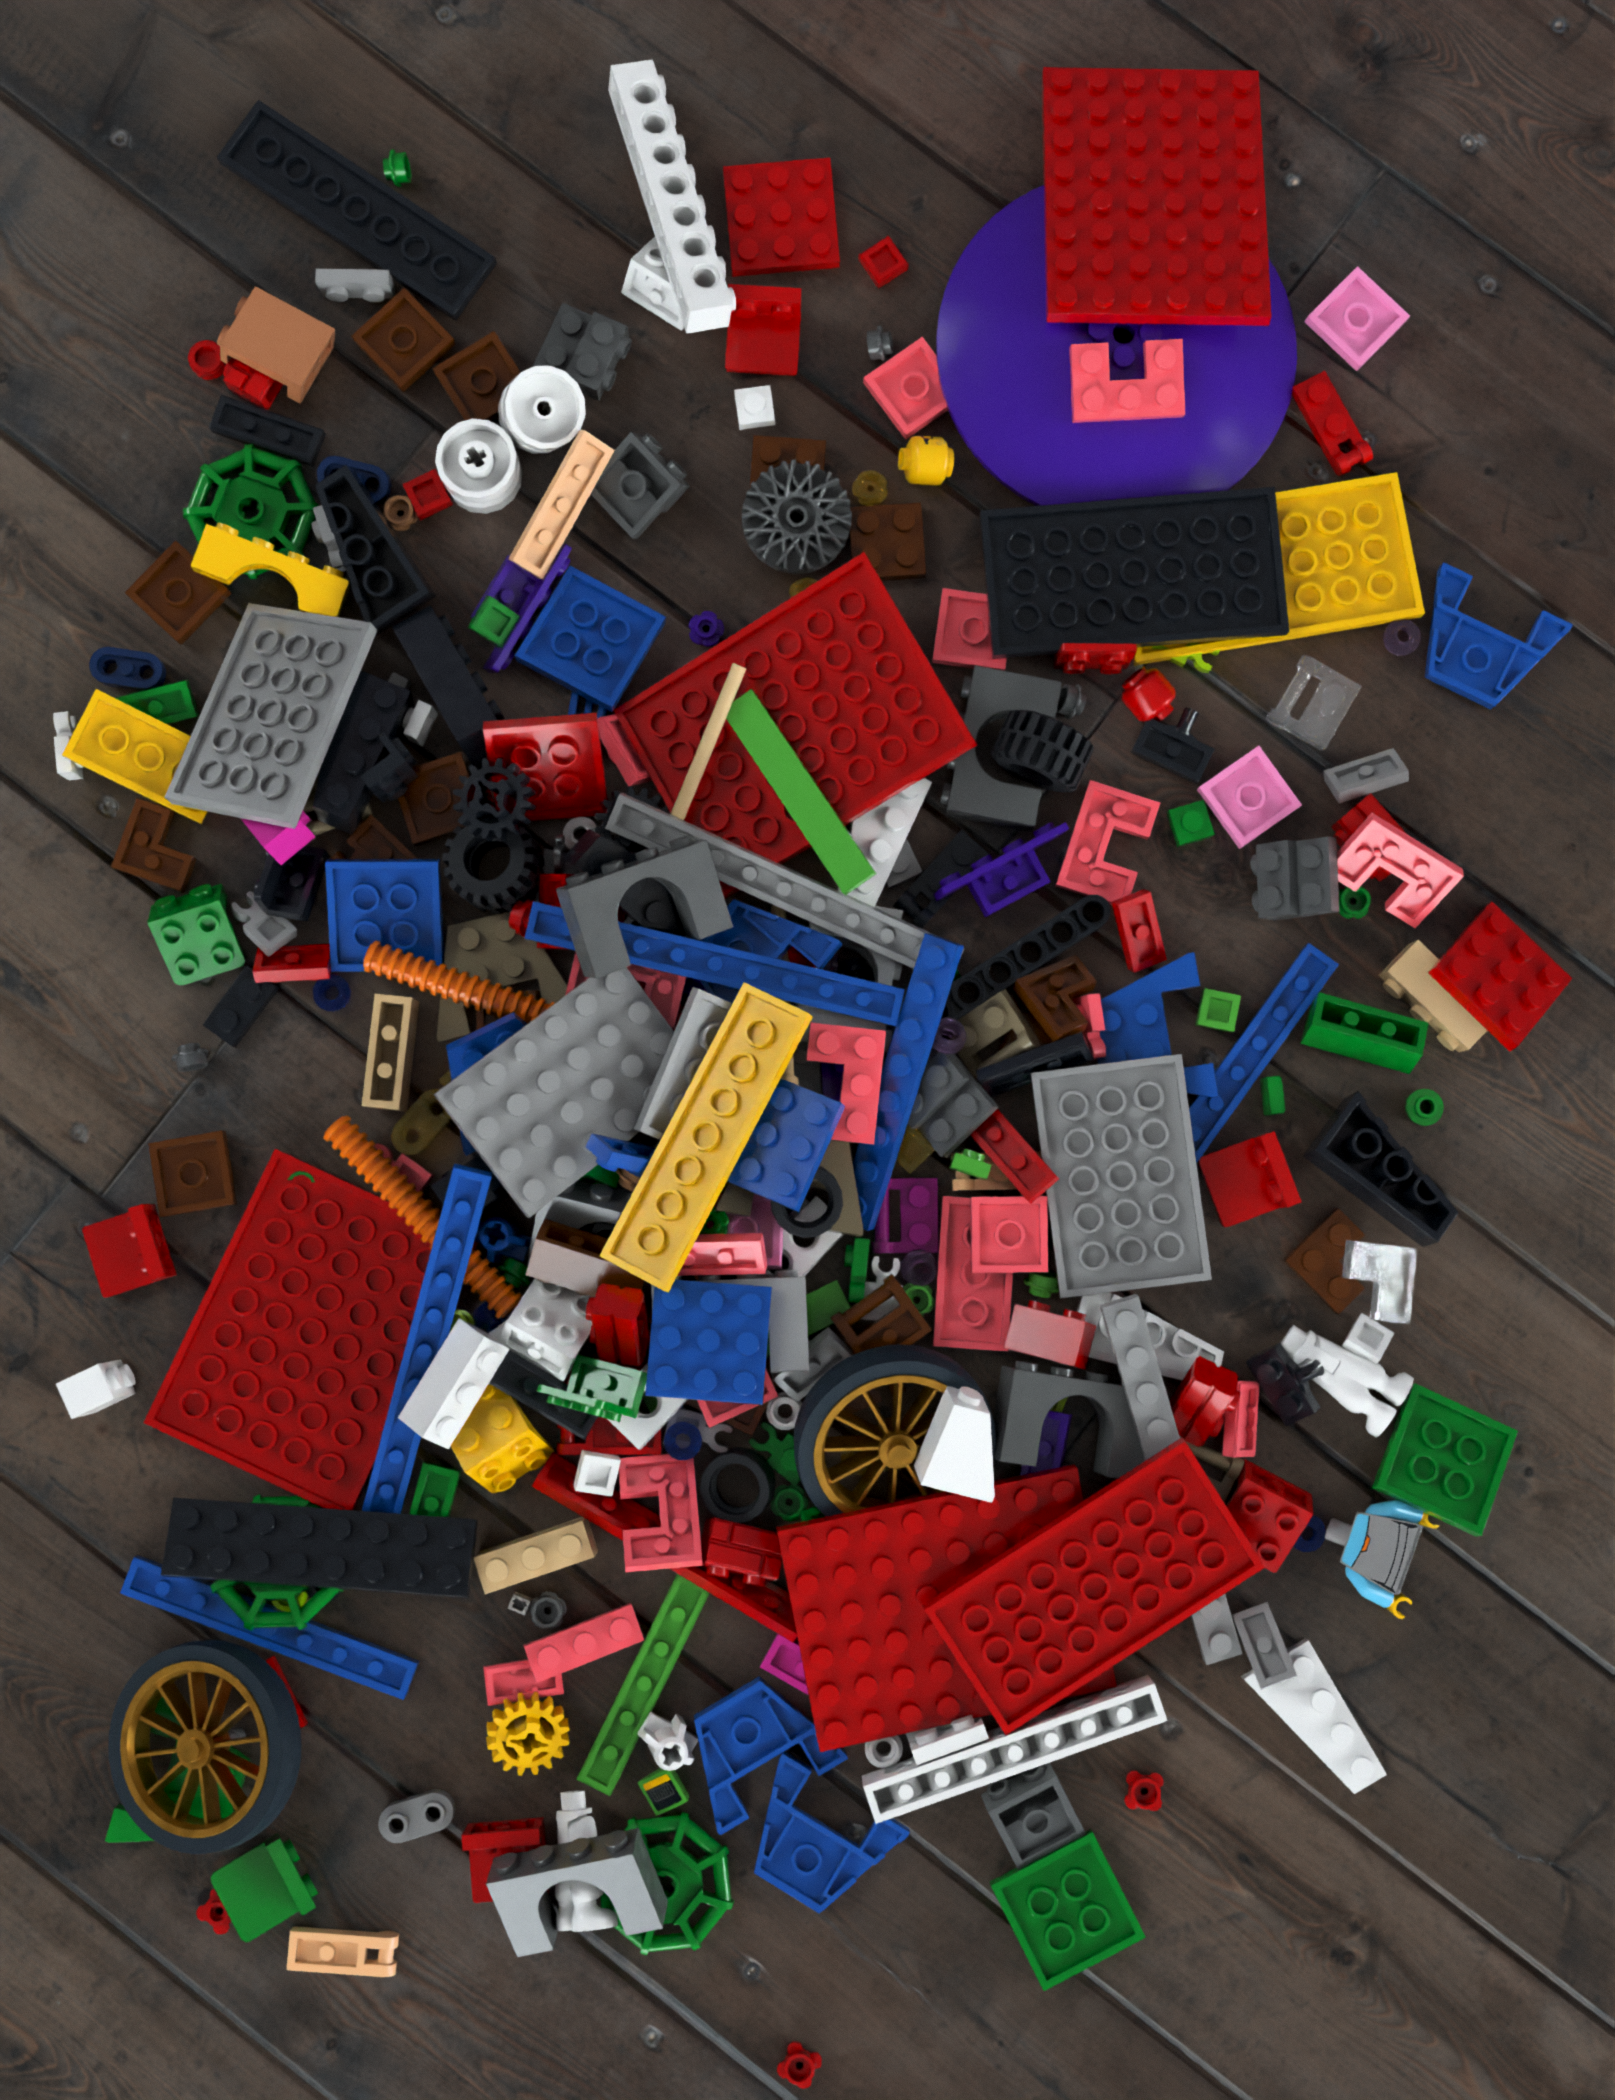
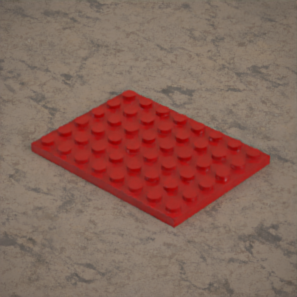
M1043 67L1042 121L1046 322L1269 326L1272 312L1259 70Z
M865 552L614 710L615 715L670 813L733 663L747 668L734 701L750 689L756 693L845 826L977 746L975 739ZM726 719L684 821L782 865L810 848L811 845ZM719 880L725 899L739 891V889Z
M274 1149L143 1423L320 1507L354 1510L372 1472L431 1251L429 1247L431 1244L429 1242L424 1243L421 1240L423 1236L420 1233L415 1234L413 1232L415 1228L413 1225L407 1226L405 1224L406 1218L404 1216L399 1217L397 1215L398 1210L396 1208L391 1209L388 1206L390 1203L388 1200L383 1201L376 1194L286 1152ZM304 1171L312 1175L315 1182H311L305 1175H297L292 1180L287 1179L295 1172ZM474 1241V1246L472 1247L474 1251L477 1250L479 1242Z
M1075 1464L994 1481L995 1497L992 1503L944 1491L776 1527L820 1752L951 1724L952 1721L967 1715H972L973 1719L992 1715L922 1605L1081 1503L1083 1496L1078 1468ZM1109 1668L1065 1698L1117 1687L1114 1668Z

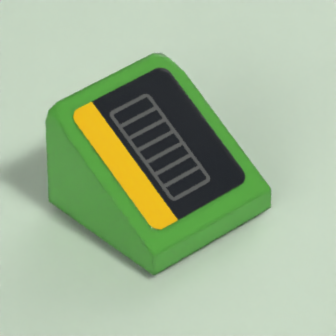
M659 1768L637 1782L656 1816L676 1808L689 1800V1793L675 1770L667 1771Z

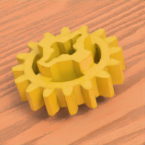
M521 1692L517 1696L518 1702L512 1703L506 1698L503 1700L504 1711L499 1709L492 1711L493 1721L487 1722L486 1725L488 1735L486 1737L487 1748L492 1750V1760L494 1763L502 1760L504 1771L507 1772L512 1766H516L518 1776L523 1775L525 1768H531L533 1775H538L539 1765L543 1764L546 1768L551 1769L552 1757L563 1758L562 1746L569 1745L568 1731L570 1729L568 1718H564V1710L561 1705L554 1708L551 1696H548L541 1702L539 1701L538 1692H534L530 1700H525Z

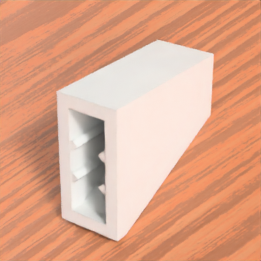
M948 1386L942 1395L914 1463L918 1479L923 1486L992 1503L995 1492L990 1412L983 1396L978 1391L969 1387L957 1389Z

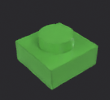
M1207 988L1202 989L1195 1026L1233 1033L1241 995Z
M964 1149L962 1154H953L949 1168L986 1180L992 1165L984 1162L985 1155Z

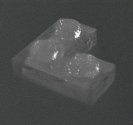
M1346 1240L1342 1278L1373 1282L1370 1319L1410 1324L1417 1249Z

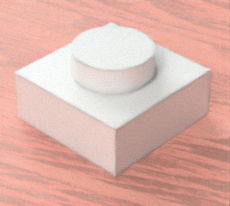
M770 385L734 390L739 430L775 425Z
M418 700L415 709L411 707L407 711L402 727L405 728L403 734L410 742L423 747L438 715L433 706Z
M1361 1313L1355 1320L1342 1347L1355 1355L1377 1364L1382 1358L1394 1332Z
M582 1450L573 1484L575 1491L612 1497L621 1462L619 1456Z

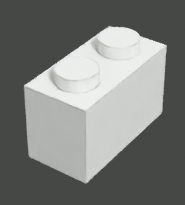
M121 1360L96 1364L56 1384L71 1419L96 1413L136 1394L133 1387L136 1383L134 1374L127 1364L123 1365Z

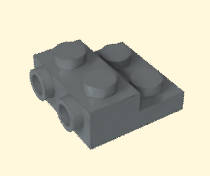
M562 303L532 367L553 366L563 370L578 383L584 395L600 401L604 390L609 392L615 382L617 372L614 369L619 359L624 360L630 350L632 339L629 338L628 327L595 311L593 315H590Z
M634 432L628 434L615 449L591 492L596 501L632 539H638L661 512L667 513L690 487L684 480L687 476L684 468L673 459L667 462L659 454L663 449L661 444L648 433L644 436Z
M1326 836L1301 841L1283 840L1256 845V854L1251 857L1250 865L1253 874L1257 876L1258 890L1252 895V905L1254 910L1259 913V918L1283 920L1339 912L1337 840L1335 837Z
M934 1050L930 1052L908 1124L912 1129H918L940 1157L947 1158L999 1107L954 1052L944 1050L937 1052Z
M1050 1763L1021 1772V1774L1008 1781L1001 1779L990 1783L987 1791L981 1794L986 1809L1018 1870L1086 1835Z

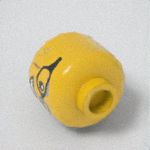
M913 436L908 441L906 448H900L898 468L899 470H904L905 478L910 484L937 486L941 485L945 478L950 477L952 474L954 452L952 448L948 447L947 442L943 438Z

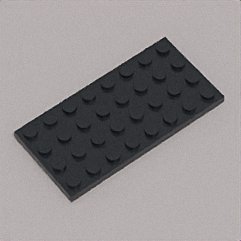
M1275 487L980 510L979 517L992 659L1057 654L1063 643L1137 644V647L1282 636L1287 635L1289 632Z

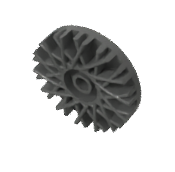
M792 460L790 464L783 461L780 466L775 468L770 466L767 472H761L760 477L755 482L753 481L750 489L747 490L742 507L743 533L752 552L767 566L790 574L810 573L823 568L833 561L843 549L852 523L850 499L847 498V491L843 490L839 485V479L837 477L833 478L830 471L826 473L821 470L819 464L811 466L809 461H806L805 464L796 463V460ZM799 514L804 519L800 523H794L791 521L790 515Z

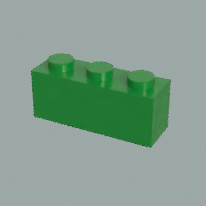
M1318 992L1306 1015L1301 1044L1410 1074L1423 1056L1429 1023Z

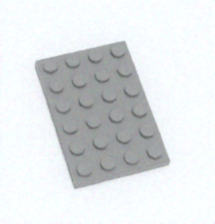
M248 603L164 798L174 805L295 829L377 633V629L371 622Z
M626 967L599 978H587L433 1095L525 1216L530 1218L598 1165L596 1163L597 1157L585 1147L592 1133L629 1141L640 1132L635 1130L634 1127L674 1031Z
M1182 1054L1030 1073L1041 1158L1059 1178L1058 1181L1046 1190L1060 1298L1212 1280Z

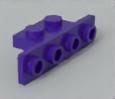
M566 543L561 546L544 579H538L508 560L510 555L506 556L470 618L473 619L486 596L493 597L518 614L520 618L502 648L495 646L483 666L484 670L489 673H498L500 669L502 671L505 670L511 663L515 654L512 648L518 638L523 639L533 625V620L530 618L536 608L543 607L552 593L549 586L555 576L560 577L570 563V558L567 556L572 547Z
M1050 822L1034 831L1035 838L1024 844L1020 838L1002 848L1004 855L994 860L991 855H987L970 865L973 869L972 872L961 876L959 871L947 876L939 881L941 888L933 894L934 898L938 901L968 886L984 917H987L1044 887L1051 881L1034 850L1065 833L1069 829L1067 823L1065 822L1055 827L1053 822Z

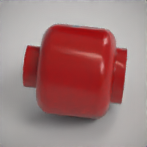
M1141 667L1121 685L1124 689L1121 695L1122 702L1140 722H1146L1151 719L1160 722L1174 710L1171 703L1176 696V690L1160 670L1156 668L1147 670L1145 667Z

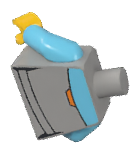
M1395 1499L1371 1504L1367 1507L1365 1513L1357 1511L1352 1525L1332 1518L1327 1527L1325 1539L1344 1546L1340 1563L1346 1566V1576L1360 1595L1383 1608H1387L1397 1618L1403 1619L1405 1616L1397 1611L1396 1607L1401 1601H1406L1412 1605V1601L1401 1592L1423 1526L1437 1529L1440 1525L1430 1523L1428 1514Z

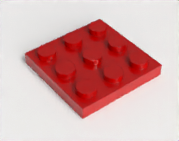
M830 157L723 166L732 277L840 268Z
M597 713L483 721V735L488 760L494 766L498 758L505 760L507 767L514 763L521 768L519 774L525 773L531 779L526 787L536 790V794L529 797L528 801L534 804L536 809L526 811L525 815L530 821L593 816L594 813H604L605 809L602 808L600 802L604 799L608 800ZM502 776L491 777V781L498 782L501 779H508ZM495 798L496 808L499 809V807L497 806V803H498V802L496 801V798Z
M1492 901L1483 907L1428 972L1509 1052L1520 1045L1573 979Z

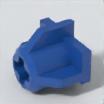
M492 1217L485 1222L479 1221L474 1241L479 1242L478 1247L487 1249V1259L490 1262L500 1263L502 1255L525 1262L532 1237L521 1234L520 1227L513 1220Z

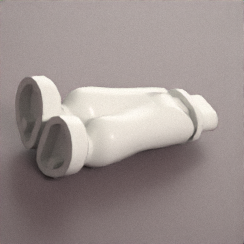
M1295 1325L1291 1326L1281 1342L1288 1356L1300 1368L1312 1363L1314 1360H1318L1321 1363L1317 1368L1323 1366L1324 1374L1311 1380L1325 1389L1350 1412L1366 1414V1430L1376 1438L1387 1428L1397 1410L1373 1397L1369 1390H1376L1395 1406H1400L1406 1399L1414 1381V1378L1406 1372L1389 1377L1379 1363L1375 1364L1355 1355L1336 1343L1315 1334L1312 1330L1306 1333Z
M585 1790L560 1792L562 1810H558L556 1813L557 1843L562 1844L572 1842L578 1838L596 1837L595 1820L592 1816H587V1814L592 1813V1807H586ZM564 1881L555 1885V1897L559 1905L556 1915L557 1931L572 1930L573 1932H582L615 1927L618 1925L617 1913L608 1908H601L596 1904V1900L604 1892L592 1884L581 1881Z

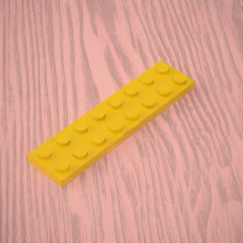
M743 982L608 1238L600 1257L669 1293L813 1016Z

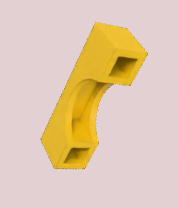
M218 522L216 527L206 524L191 563L194 572L230 585L245 572L258 569L270 570L283 576L294 587L298 596L299 611L339 617L350 588V581L344 579V572L324 565L323 570L308 565L310 562L309 558L289 551L287 556L273 551L275 545L261 538L253 537L251 542L238 537L239 531L226 524Z

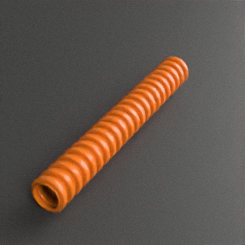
M377 940L370 944L363 962L364 971L367 973L375 971V975L378 977H382L384 974L387 980L392 981L395 978L398 984L401 985L407 982L410 988L419 986L420 991L426 992L430 990L433 996H437L438 993L442 994V999L448 1000L449 997L453 998V1003L456 1004L462 1001L465 1007L475 1006L476 1011L485 1009L486 1014L492 1015L496 1013L499 1019L515 1012L528 1024L555 1003L547 1004L544 998L536 1000L533 994H529L528 997L524 996V991L521 990L517 993L513 992V987L510 986L504 989L502 984L498 982L493 985L490 979L481 981L480 976L474 975L470 977L467 971L458 973V968L455 967L449 970L446 964L442 963L438 966L436 961L432 959L426 962L425 957L418 956V958H415L412 952L403 954V949L397 948L392 950V946L389 944L383 947L381 942Z
M346 1115L337 1119L325 1131L323 1139L326 1142L331 1141L333 1143L331 1147L334 1150L339 1149L341 1151L340 1156L343 1159H349L348 1165L350 1167H357L356 1173L358 1175L363 1174L365 1176L364 1181L367 1184L372 1183L374 1185L372 1188L374 1192L380 1191L382 1193L380 1198L383 1201L388 1199L390 1202L388 1206L391 1209L396 1208L398 1210L397 1215L399 1217L404 1216L406 1218L405 1224L407 1226L413 1225L415 1227L413 1232L415 1234L420 1233L423 1236L421 1240L424 1243L429 1242L431 1244L429 1248L431 1249L441 1210L431 1207L433 1202L430 1199L425 1200L423 1198L425 1194L422 1191L417 1192L414 1183L409 1184L407 1182L408 1176L406 1174H399L400 1168L398 1166L393 1167L391 1165L392 1160L389 1157H383L384 1152L382 1149L376 1150L374 1148L376 1145L374 1141L368 1142V1135L365 1132L360 1133L358 1131L360 1127L357 1124L352 1125L350 1123V1116ZM472 1249L463 1284H470L472 1286L470 1291L473 1294L477 1292L480 1295L479 1300L488 1303L487 1308L489 1311L494 1309L497 1312L495 1315L497 1319L504 1318L517 1306L523 1295L520 1292L516 1294L513 1291L515 1287L512 1284L507 1285L505 1283V1276L499 1277L496 1274L498 1269L496 1267L491 1269L489 1266L490 1261L488 1259L483 1260L480 1257L482 1253L479 1250L474 1251Z

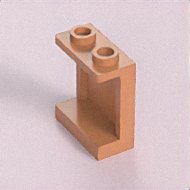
M255 286L248 298L243 296L240 299L235 310L236 318L232 325H225L219 334L217 345L220 346L221 361L228 364L229 360L233 357L286 385L287 397L301 404L334 348L335 328Z

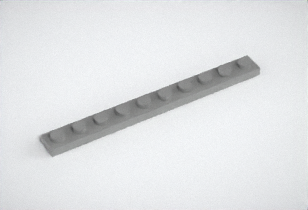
M624 793L619 794L605 829L649 849L657 847L658 852L671 848L670 841L691 835L692 840H707L720 881L913 969L924 934H932Z
M1133 1294L1101 1304L1100 1309L1146 1461L1180 1439L1141 1302L1139 1296ZM1225 1594L1190 1616L1202 1658L1206 1665L1243 1654Z

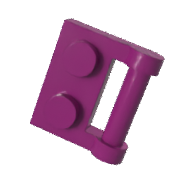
M890 1178L874 1228L875 1242H871V1253H938V1178ZM889 1190H900V1242H890Z

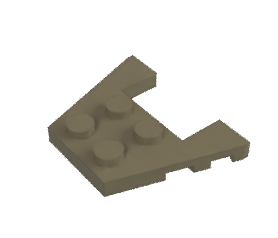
M510 912L447 926L444 964L447 965V969L450 970L452 967L458 968V973L467 971L470 977L478 975L481 981L490 979L491 984L501 983L502 988L538 980L542 998L546 999L547 1004L557 1002L565 996L567 984L546 950L537 948L536 941L524 939L523 936L517 935L516 931L509 927ZM441 995L436 1035L437 1041L442 1043L459 1039L472 1033L464 1002L460 1001L456 1004L453 1003V998L449 997L448 1000L442 999Z
M830 1140L819 1166L828 1170L837 1180L842 1190L843 1208L838 1221L828 1231L861 1237L863 1236V1224L849 1142ZM813 1179L810 1188L827 1191L822 1183ZM729 1183L716 1206V1211L750 1217L754 1193Z

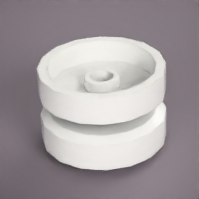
M534 366L518 374L503 390L498 404L499 423L517 448L532 454L550 453L569 443L581 430L586 415L585 398L578 383L567 372L553 366ZM539 403L543 404L542 410H547L548 415L543 416L538 412L537 405Z
M472 418L456 423L444 433L437 445L435 463L447 493L458 506L469 512L487 514L501 510L514 500L521 487L523 471L513 441L502 427L489 420Z

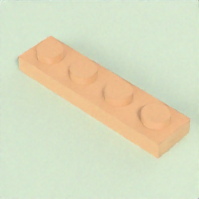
M585 430L578 432L508 560L538 579H544L615 450Z

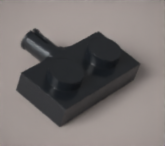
M1185 707L1177 726L1164 725L1154 719L1146 721L1130 753L1197 784L1215 749L1198 741L1190 733L1199 713L1194 710L1188 722H1186L1192 709Z
M1278 1343L1252 1355L1246 1361V1364L1258 1383H1260L1261 1388L1285 1426L1315 1414L1321 1408L1312 1394L1308 1382L1324 1374L1323 1366L1317 1368L1321 1364L1318 1360H1314L1312 1363L1300 1368L1290 1359L1281 1343Z

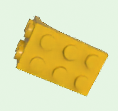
M490 1384L487 1385L451 1444V1448L464 1472L491 1493L508 1490L515 1484L518 1478L529 1471L542 1467L551 1454L554 1453L551 1444L533 1427L517 1401Z

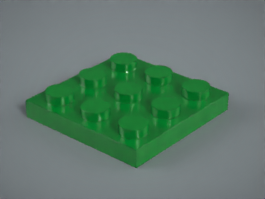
M1413 1383L1406 1399L1403 1401L1372 1488L1475 1537L1482 1536L1518 1431Z
M1091 1829L1085 1831L1086 1835L1018 1870L1016 1867L990 1881V1885L1043 1991L1146 1938Z

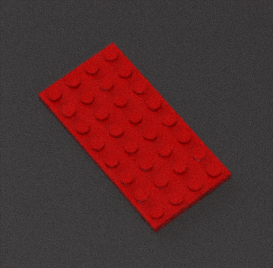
M1181 1437L922 1606L1005 1735H1008L1265 1567L1186 1441Z

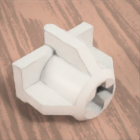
M650 1711L637 1734L648 1744L656 1764L663 1770L672 1771L680 1768L683 1764L691 1765L695 1759L692 1751L698 1742V1737L686 1730L687 1725L682 1716L675 1714L670 1722Z

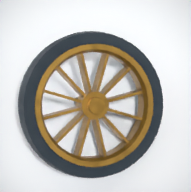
M887 1345L871 1348L846 1358L827 1371L815 1383L803 1401L794 1429L796 1469L814 1505L827 1517L944 1492L943 1490L931 1487L925 1488V1486L921 1485L911 1462L918 1456L935 1412L919 1421L918 1419L936 1393L939 1391L943 1394L948 1386L957 1389L969 1387L978 1391L983 1396L990 1412L992 1455L994 1456L996 1433L992 1412L984 1393L973 1377L948 1356L935 1350L913 1345ZM894 1383L892 1411L888 1406L878 1408L868 1391ZM903 1383L924 1385L925 1387L904 1418L900 1420ZM863 1394L879 1424L875 1426L843 1410V1408L853 1399ZM836 1419L866 1434V1436L827 1437L833 1421ZM861 1451L829 1469L825 1464L824 1452ZM871 1464L853 1492L838 1482ZM885 1467H889L887 1499L865 1497ZM906 1467L920 1491L909 1496L895 1498L897 1469Z
M206 1640L183 1643L149 1659L132 1675L122 1690L114 1708L109 1730L108 1752L111 1775L119 1799L129 1816L144 1833L159 1844L175 1851L190 1854H207L228 1850L258 1835L284 1809L292 1794L299 1773L302 1746L301 1730L295 1705L284 1682L276 1671L256 1653L226 1641ZM204 1673L220 1677L210 1708H208ZM186 1674L188 1675L191 1708L174 1683ZM232 1686H234L246 1702L219 1726ZM162 1696L181 1726L155 1713L156 1706ZM252 1711L259 1735L246 1737L245 1731L241 1727L231 1729L247 1713ZM151 1726L177 1739V1746L150 1750ZM260 1742V1766L230 1752V1746ZM177 1753L180 1762L158 1780L151 1756ZM227 1766L256 1780L248 1798ZM188 1768L177 1804H175L166 1794L164 1788ZM199 1782L204 1819L189 1814ZM217 1783L235 1812L221 1819Z

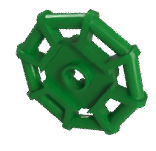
M245 444L244 449L208 465L203 463L200 466V476L187 508L183 509V518L188 521L198 544L206 526L203 520L205 518H213L216 524L219 522L239 531L238 537L251 542L253 537L261 538L272 544L278 541L284 548L276 552L287 556L288 552L292 551L304 556L302 551L312 528L311 523L316 518L313 508L320 505L315 502L301 471L302 465L296 459L290 461L257 449L254 444ZM258 464L278 471L274 478H270L256 473L255 466ZM244 465L245 471L239 473L240 477L233 480L231 478L223 480L220 477ZM288 481L291 482L300 503H288L282 491V487ZM214 482L219 487L212 505L204 506ZM253 502L257 503L258 515L253 516L252 519H246L247 515L242 511L243 507H250ZM300 514L292 538L289 540L283 535L290 515ZM251 570L243 574L248 575L249 579H258L259 575L269 570Z
M261 1494L253 1496V1501L251 1502L321 1508L299 1496L263 1497ZM214 1580V1583L210 1585L212 1593L218 1594L244 1622V1628L253 1631L255 1628L297 1627L299 1630L307 1627V1623L339 1591H344L341 1589L321 1588L300 1607L297 1597L308 1590L309 1587L245 1583L256 1595L252 1606H250L233 1588L242 1582ZM287 1600L291 1612H262L266 1601Z
M685 1812L675 1816L646 1819L633 1817L629 1819L628 1825L623 1831L639 1828L657 1875L663 1878L668 1875L672 1878L671 1885L674 1887V1890L671 1892L666 1889L664 1890L668 1900L664 1924L673 1923V1925H680L683 1932L653 1935L655 1931L653 1930L626 1936L619 1917L618 1925L614 1928L638 1947L640 1954L646 1956L648 1952L692 1948L695 1951L701 1948L703 1939L727 1910L732 1909L734 1899L731 1898L727 1860V1855L730 1851L726 1844L721 1845L693 1822L689 1818V1814ZM676 1831L674 1840L671 1843L658 1842L649 1845L645 1834ZM683 1834L704 1850L707 1855L697 1859L680 1844ZM712 1864L715 1893L704 1891L702 1870ZM603 1893L601 1896V1908H608L616 1912L610 1898ZM701 1902L711 1905L693 1927L688 1918Z

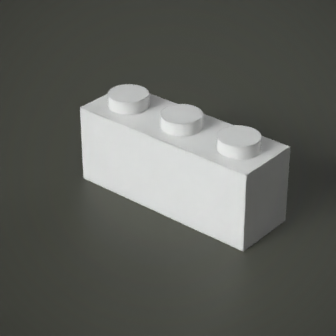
M459 1318L404 1406L398 1419L422 1438L449 1449L508 1353L509 1348L484 1330Z

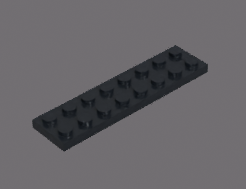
M260 100L255 103L217 156L221 165L378 270H389L393 280L455 321L497 264L496 258Z
M173 1497L161 1575L176 1578L469 1599L478 1521L467 1518Z

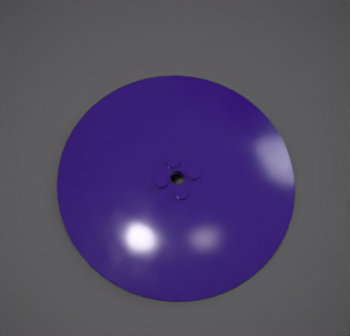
M1043 185L1015 199L996 213L973 237L951 273L944 291L936 332L938 375L943 397L946 400L947 409L956 429L982 466L1002 485L1035 506L1227 491L1242 480L1268 449L1283 422L1290 404L1296 375L1297 342L1293 313L1286 290L1269 259L1272 312L1269 326L1046 322ZM1118 328L1128 330L1132 336V341L1127 344L1117 342L1113 337V331ZM1183 339L1184 417L1072 423L1069 354L1071 344L1108 343L1111 381L1144 379L1143 343L1145 341Z

